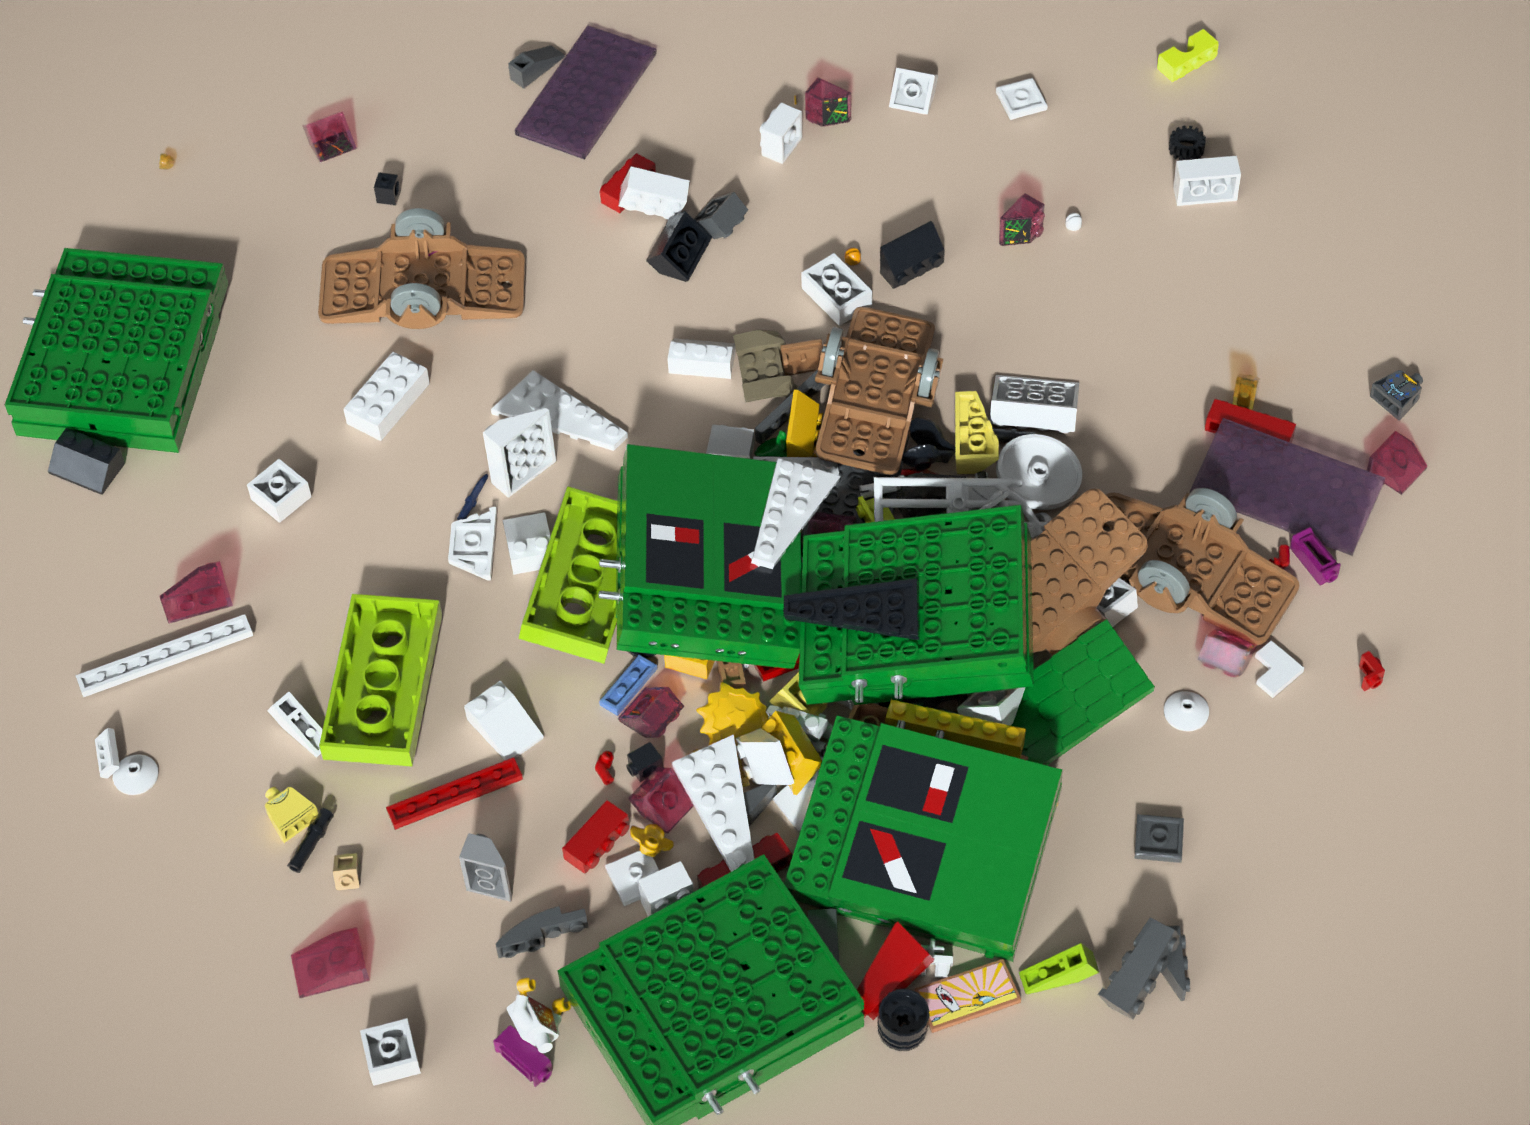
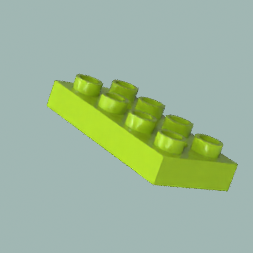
M567 486L525 612L518 639L605 664L617 625V618H615L616 600L602 599L598 595L599 591L616 592V568L600 567L599 561L600 559L616 560L617 557L616 500ZM592 534L599 535L606 539V544L596 545L589 542L587 538ZM568 603H576L585 609V613L572 614L564 608Z
M352 594L319 744L323 760L413 767L442 619L439 600ZM393 635L402 638L395 646H379L386 641L388 636ZM372 711H382L387 714L378 723L367 724L362 722L370 717Z

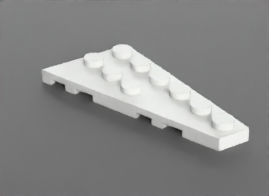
M534 370L491 409L493 415L499 416L501 414L513 417L547 408L550 413L553 433L568 434L570 438L588 440L590 444L613 451L628 438L626 431Z

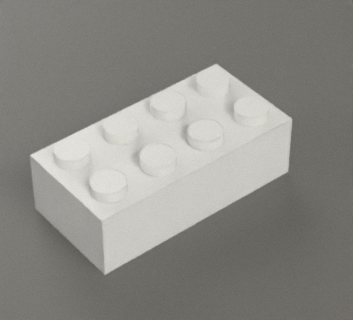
M392 352L345 406L344 413L347 424L382 441L430 384L427 368Z

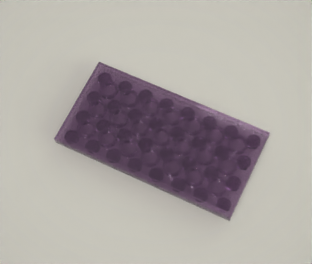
M587 26L516 127L515 135L585 160L655 57L656 48Z
M1223 418L1191 487L1190 493L1197 488L1214 490L1226 497L1232 503L1237 513L1293 534L1311 527L1313 533L1323 545L1353 556L1385 483V477Z

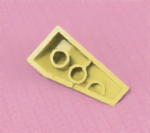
M977 391L955 392L957 474H976L999 459V440L994 434L991 422L985 414V409Z
M799 671L769 701L773 706H778L781 709L783 707H790L819 716L828 704L807 705L799 687Z

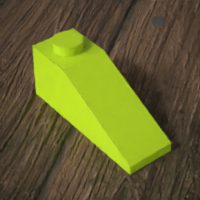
M1080 943L1020 971L1019 975L1024 991L1028 995L1080 982L1099 973L1093 951Z

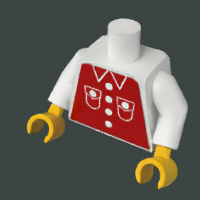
M529 977L521 978L517 982L520 994L516 996V1000L506 1009L521 1038L536 1046L540 1053H546L552 1049L551 1042L559 1036L558 1027L562 1019L561 1013L569 1011L571 1004L569 1001L564 1002L565 997L555 999L552 1002L553 1013L552 1009L527 995V992L535 990V980H530Z

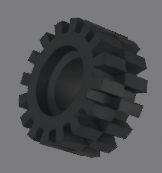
M1185 125L1182 126V129L1177 127L1176 131L1173 130L1169 141L1170 155H1173L1175 160L1179 158V161L1200 159L1204 154L1206 137L1203 135L1202 130L1199 132V128L1192 129L1193 126L1190 125L1189 128H1186ZM1183 142H1189V143H1192V144H1194V145H1193V146H1184V145H1182L1181 143H1183Z

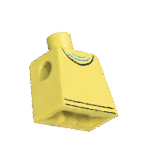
M271 787L265 794L269 799L264 805L267 815L284 843L312 824L318 816L317 807L292 787H288L282 792L276 787Z

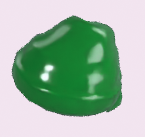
M780 430L777 437L763 442L755 450V456L787 457L786 433Z

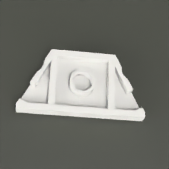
M496 507L489 508L490 511L478 516L476 513L467 519H460L451 524L449 564L483 579L491 580L497 517Z

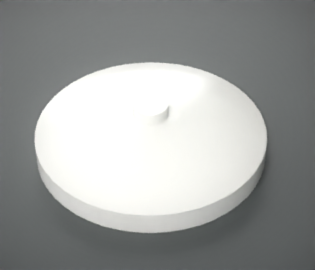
M1028 434L1014 438L1003 447L996 465L998 479L1022 480V486L1008 487L1022 499L1048 501L1049 508L1041 510L1055 509L1069 503L1077 494L1082 482V468L1074 452L1064 443L1046 435Z

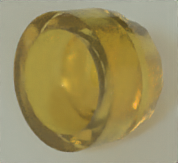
M161 153L159 169L167 170L172 168L173 164L169 163V161H174L173 157L169 154Z

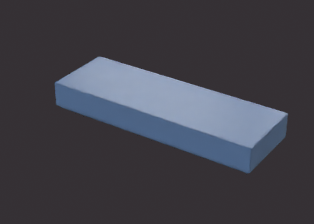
M639 654L599 701L600 706L618 716L655 673L657 664Z

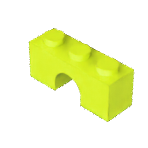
M1202 29L1189 37L1188 52H1181L1173 46L1159 54L1157 69L1173 82L1184 77L1190 71L1198 69L1209 60H1213L1217 56L1219 42L1206 30Z

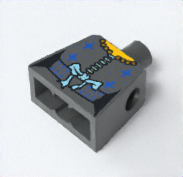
M1398 370L1374 382L1370 397L1400 421L1419 400L1422 390L1420 384L1423 383V378L1419 373H1414L1409 377L1402 370Z

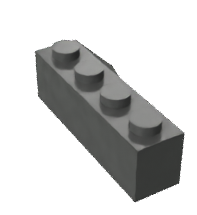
M1150 917L1134 940V950L1126 952L1123 956L1120 971H1113L1109 977L1111 983L1107 990L1102 987L1098 993L1101 999L1110 1008L1134 1020L1136 1014L1139 1015L1142 1012L1147 995L1151 994L1155 989V980L1159 973H1163L1166 969L1169 955L1177 949L1180 942L1178 933Z

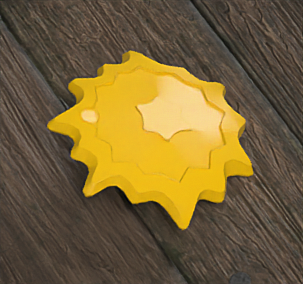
M724 682L720 683L719 692L708 694L707 705L696 709L704 717V723L700 732L708 735L710 739L709 745L734 735L735 746H737L736 738L757 729H763V725L769 718L766 713L767 706L760 701V692L750 694L744 688L734 689Z

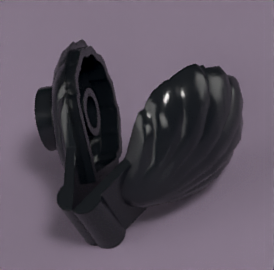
M917 417L911 420L910 436L918 445L908 449L903 454L902 461L907 466L914 467L916 470H926L935 462L948 463L955 454L956 447L944 439L939 426L929 418Z

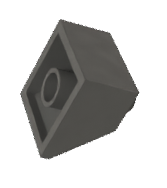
M731 192L711 199L694 220L713 239L727 238L733 233V227L744 220V215L747 213L748 208L735 192Z

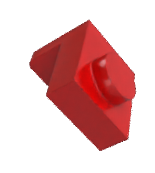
M1370 651L1362 654L1359 663L1360 669L1366 675L1361 687L1363 691L1380 686L1385 673L1380 660L1374 657Z

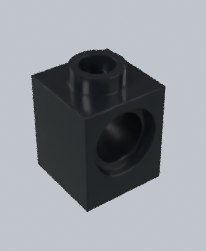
M378 173L374 185L377 203L397 204L401 192L398 175Z
M651 742L627 754V770L632 777L636 776L640 782L663 770L662 757Z

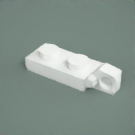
M770 705L766 711L769 718L775 711L795 715L808 738L817 742L829 726L828 719L790 707H783L781 709L778 706Z

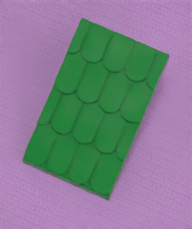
M1107 619L1078 637L1075 642L1054 654L1051 659L1033 670L1034 686L1025 688L1015 719L1011 725L1026 729L1021 755L1028 757V761L1049 765L1154 691L1155 686Z

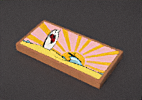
M1004 959L914 989L915 992H918L926 1000L929 1006L928 1026L931 1033L1021 1003L1020 995Z

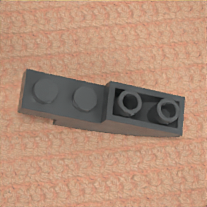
M560 906L525 919L510 929L495 943L498 958H511L519 953L535 952L545 947L544 938H556L564 933L580 932L584 928H588L585 909L561 914Z

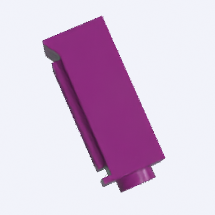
M1309 527L1292 536L1290 549L1319 586L1335 581L1339 575L1341 564L1336 562L1313 533L1312 528ZM1306 544L1311 547V549L1315 552V554H1316V555L1319 557V559L1323 562V564H1324L1323 566H1322V564L1318 561V559L1314 556V554L1310 551V549L1306 546Z
M509 1025L493 1040L495 1051L500 1053L530 1082L533 1081L535 1087L550 1078L553 1071L551 1060L543 1053H540L534 1045L523 1040L514 1027Z

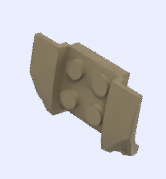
M759 329L733 335L743 382L745 402L773 397L788 398L794 389H797V385L792 377L784 376L780 345H786V343L777 331Z

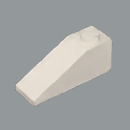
M288 692L272 705L268 712L284 730L317 757L321 754L319 744L323 729L293 695Z

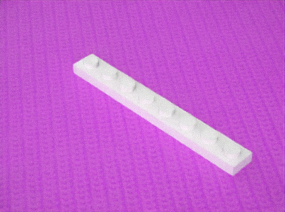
M244 614L75 676L83 697L246 639L253 636V633Z

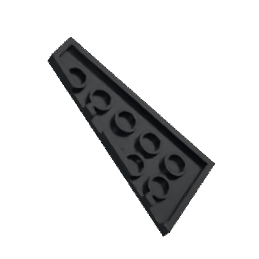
M916 578L784 595V617L787 620L920 640L919 583Z

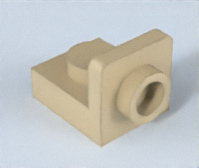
M358 853L334 855L333 875L336 890L359 888Z

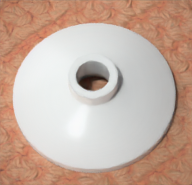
M1182 691L1171 695L1164 705V716L1167 722L1174 728L1182 731H1194L1201 728L1207 722L1209 707L1200 695L1189 691Z
M142 754L130 755L119 762L120 767L113 773V782L117 789L129 795H137L148 791L156 783L159 774L155 761Z

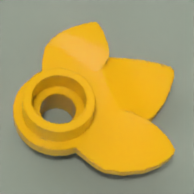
M648 824L645 829L637 826H632L630 829L632 838L639 842L640 851L646 856L655 857L661 850L670 851L674 846L672 840L664 838L663 829L656 824Z

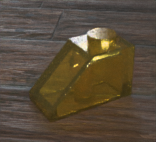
M1239 373L1236 379L1232 404L1253 410L1260 378Z

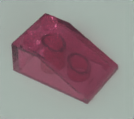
M220 561L197 567L159 596L168 624L233 606Z
M357 927L334 932L291 955L299 998L370 981Z

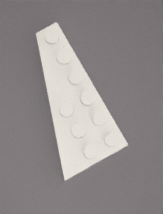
M778 458L751 563L773 569L789 545L796 539L801 529L805 527L818 510L823 500L830 494L832 488L839 482L841 476Z
M734 735L673 761L672 767L729 870L732 872L740 865L754 860Z

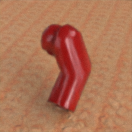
M1288 545L1279 546V557H1274V560L1269 559V561L1282 569L1290 564V547Z
M604 751L599 756L595 765V770L604 785H609L614 781V777L609 771L614 759V755L610 751Z

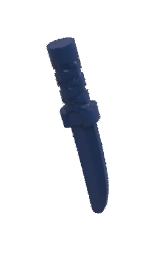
M488 474L480 478L470 496L466 497L465 504L457 517L458 520L467 519L472 507H475L476 499L488 479Z

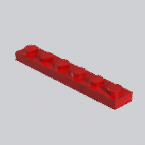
M513 757L387 806L386 810L396 830L523 780L522 773Z

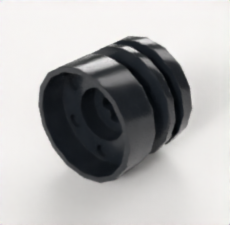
M897 989L890 992L882 1000L878 1013L877 1027L882 1042L889 1048L897 1051H910L917 1048L924 1041L929 1023V1006L926 1000L918 992L909 989Z

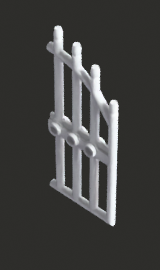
M874 477L875 522L887 521L883 520V507L946 508V513L969 511V508H981L991 500H968V487H995L1002 492L1010 491L1011 494L1007 496L1010 500H1005L1009 506L1021 505L1023 513L1029 521L1024 523H1027L1028 527H1035L1038 531L1037 537L1045 531L1044 526L1048 522H1039L1031 509L1049 508V502L1044 500H1024L1008 488L1010 486H1022V480ZM883 486H945L946 499H883Z

